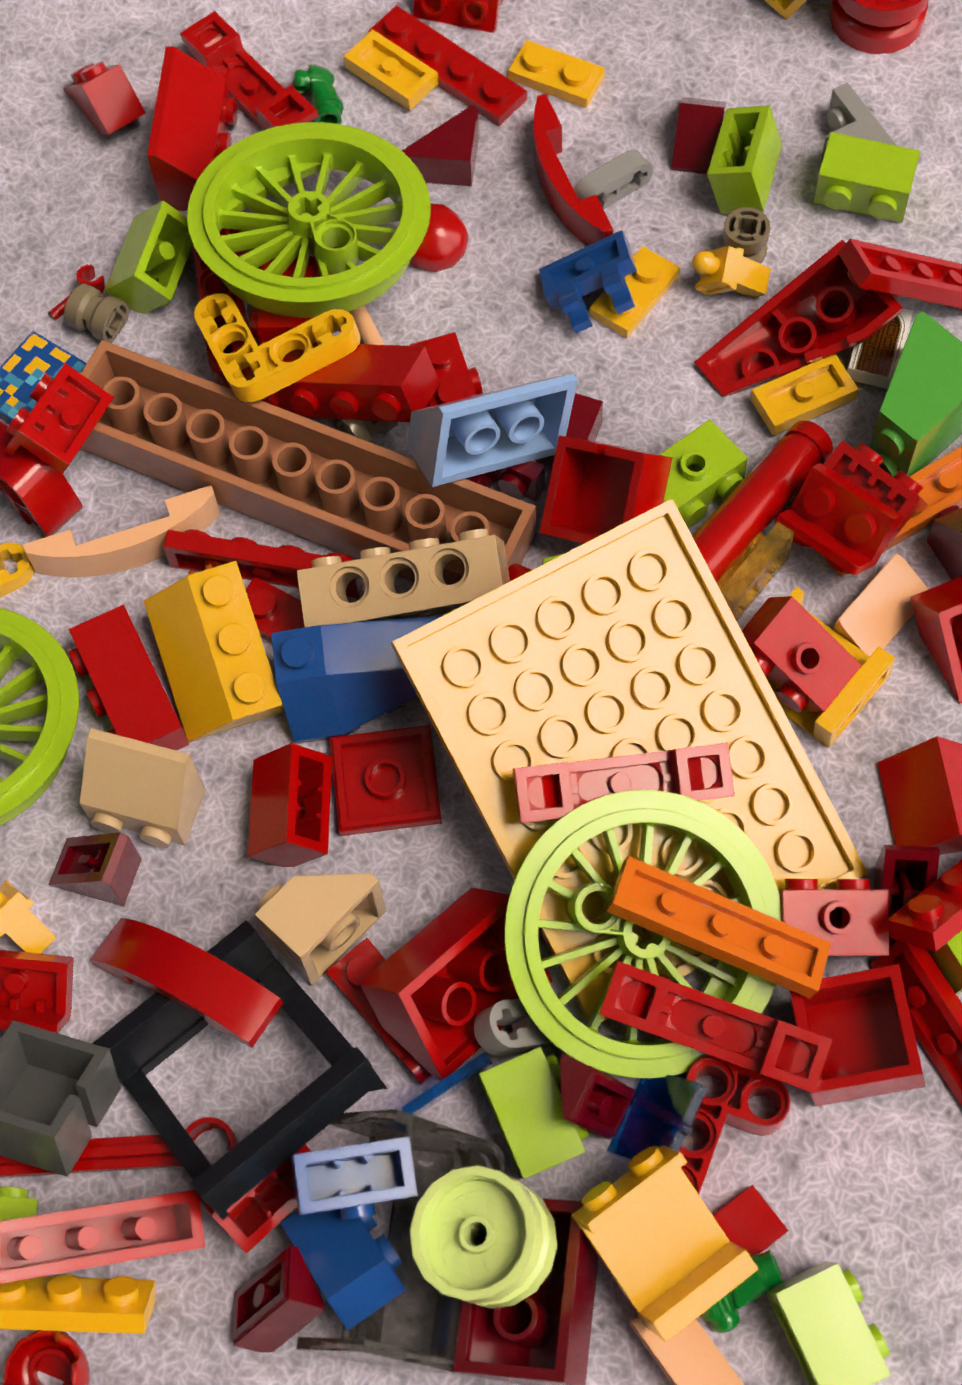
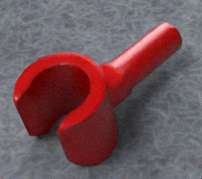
M84 265L78 269L76 273L78 286L85 283L100 290L101 294L104 293V276L89 282L95 278L93 265ZM69 296L48 312L55 321L64 315Z

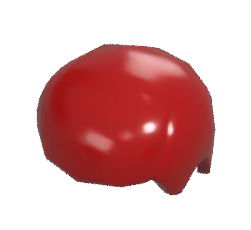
M430 203L429 226L423 242L410 260V265L415 268L438 272L452 268L464 256L468 243V232L456 212L442 204Z
M39 1330L20 1339L8 1355L5 1362L4 1382L2 1385H43L38 1378V1371L64 1381L62 1385H89V1363L80 1345L66 1332Z

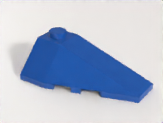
M444 615L327 624L271 633L276 684L294 742L303 743L348 735L360 729V726L384 713L390 714L402 708V704L418 697L391 643Z

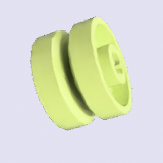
M482 1166L454 1169L433 1182L417 1203L410 1227L412 1256L424 1279L444 1295L490 1309L516 1305L535 1293L551 1272L557 1249L555 1222L543 1199L520 1181L511 1178L501 1171ZM482 1237H487L484 1243L481 1244Z

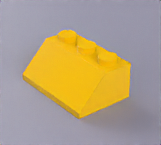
M236 561L188 575L144 600L189 743L285 712Z

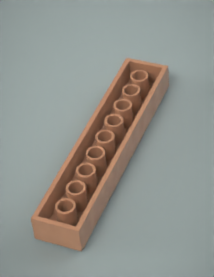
M100 341L81 372L83 376L114 397L80 448L81 450L187 492L212 485L217 504L353 558L360 559L361 551L378 547H389L390 553L409 550L410 542L420 539L438 538L439 544L459 541V533L469 530L487 529L489 535L495 534L504 541L509 568L514 563L522 564L536 536L535 505L467 479L432 487L416 461L410 457L261 400L256 402L240 401L230 388L110 342ZM452 560L445 566L443 579L446 585L456 584L462 579L465 572L462 560ZM411 568L403 569L397 574L415 581V575Z

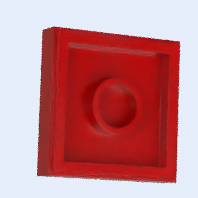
M430 725L329 737L340 836L442 824Z

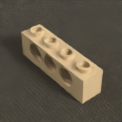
M476 529L459 533V541L439 544L438 538H427L410 542L409 550L390 553L389 547H378L361 551L360 559L342 562L340 556L314 559L311 561L312 568L297 570L304 626L312 627L327 624L415 618L452 612L510 582L504 541L495 534L489 535L487 529ZM452 560H462L465 567L462 579L456 584L446 585L443 579L445 566ZM411 568L415 575L414 584L409 591L398 594L394 587L395 577L401 570ZM362 577L365 582V592L358 601L350 603L346 597L347 585L354 578Z

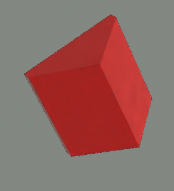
M936 736L877 762L894 844L939 847L940 855L962 852V744Z

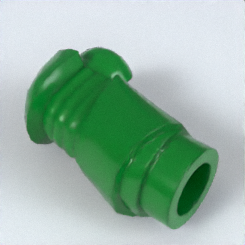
M308 64L307 71L298 69L293 73V87L300 94L309 93L310 104L318 112L315 122L341 124V115L344 107L342 100L333 87L334 75L324 67Z
M771 1250L753 1255L748 1252L758 1270L700 1315L703 1321H710V1325L715 1332L726 1333L736 1328L740 1322L738 1312L740 1308L768 1293L773 1287L784 1283L781 1270Z

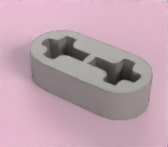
M636 149L629 150L585 175L573 189L579 200L597 195L603 209L646 185L652 176L653 167Z
M519 998L497 1002L482 1010L475 1018L474 1033L478 1044L484 1051L493 1056L530 1052L539 1047L543 1050L554 1044L537 1026H534L533 1020ZM511 1024L513 1032L508 1034L506 1031H499L497 1025Z

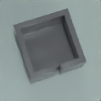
M13 1020L0 1039V1155L68 1177L92 1137L89 1125L99 1126L121 1089L110 1049Z

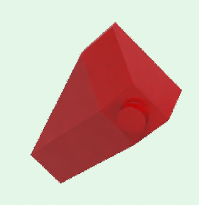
M841 240L694 361V363L719 393L726 397L867 341L903 311V307L889 293L875 290L865 291L851 282L847 275L848 269L838 254L846 244Z

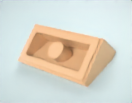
M896 553L839 617L833 630L870 656L878 646L884 649L914 615L910 597L924 592L928 588L906 560Z
M639 1315L630 1321V1327L672 1385H744L696 1319L667 1342L651 1332Z

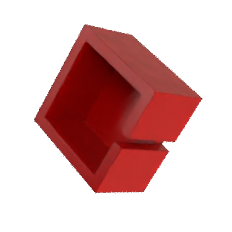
M559 435L539 533L584 544L663 504L673 457Z
M899 964L822 978L819 991L811 998L790 990L797 1027L833 1039L815 1093L810 1092L815 1106L926 1087Z

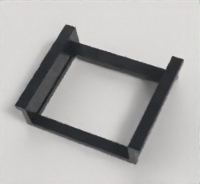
M247 920L207 952L239 970L257 983H261L266 989L277 995L283 1001L281 1006L331 1067L213 1165H211L146 1076L209 1025L205 1018L156 992L92 1043L110 1049L118 1078L123 1082L192 1178L191 1185L222 1220L230 1215L227 1210L365 1094L370 1091L387 1089L365 1055L357 1046L353 1048L275 958L260 935Z

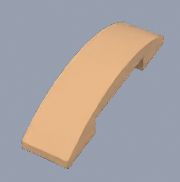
M212 485L165 499L170 516L80 545H77L71 530H67L23 544L36 573L58 577L101 576L136 568L166 556L163 545L168 530L185 532L189 529L204 531L221 513Z

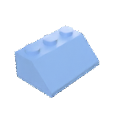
M574 374L545 378L412 411L407 449L432 487L555 455L558 436H566L578 379Z

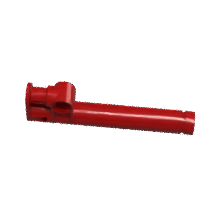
M808 420L796 422L692 535L716 583L798 493L811 467L819 463L823 464L832 454L833 443L830 436L816 423Z

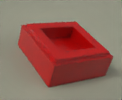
M751 1185L713 1215L729 1241L752 1255L755 1253L761 1254L789 1231L754 1185Z

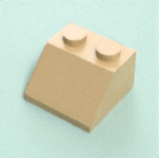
M90 728L86 742L80 805L89 820H92L91 825L105 833L121 832L122 829L140 833L139 838L142 841L160 848H168L170 842L185 846L206 791L190 754Z
M371 873L293 876L284 886L277 884L272 887L259 902V910L255 913V916L267 943L313 986L387 911L379 880Z

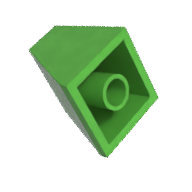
M924 311L915 316L881 406L870 448L884 458L879 467L893 477L899 470L911 476L928 466L962 435V341Z

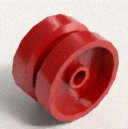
M832 0L829 13L831 26L842 42L857 51L874 55L895 53L909 47L921 35L929 0Z

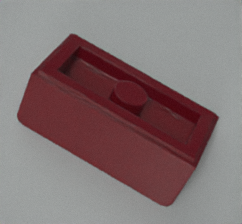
M562 1053L560 1057L563 1118L610 1140L615 1138L635 1095V1090Z
M290 1245L235 1292L232 1331L233 1346L261 1353L274 1352L324 1311L321 1295L298 1247Z

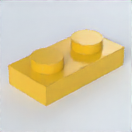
M371 30L343 56L347 70L409 111L439 84L438 72L374 30Z
M526 39L508 69V78L513 82L587 108L605 78V68Z
M644 246L633 256L637 271L625 276V281L631 292L635 307L618 314L610 294L607 295L604 291L589 309L590 317L625 338L631 335L680 276L679 266Z
M833 354L752 389L750 401L772 436H775L790 429L799 420H811L856 400L859 389L837 355Z

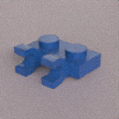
M623 230L539 269L545 298L552 310L561 307L564 314L568 313L575 334L592 327L591 318L582 296L601 287L604 288L607 295L610 294L618 314L635 307L631 292L625 281V276L636 272L637 269L630 244Z

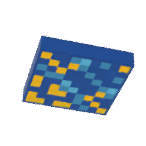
M32 331L0 366V418L10 424L21 407L31 412L37 402L29 396L45 373L54 378L64 363H66L81 374L87 363L37 332Z

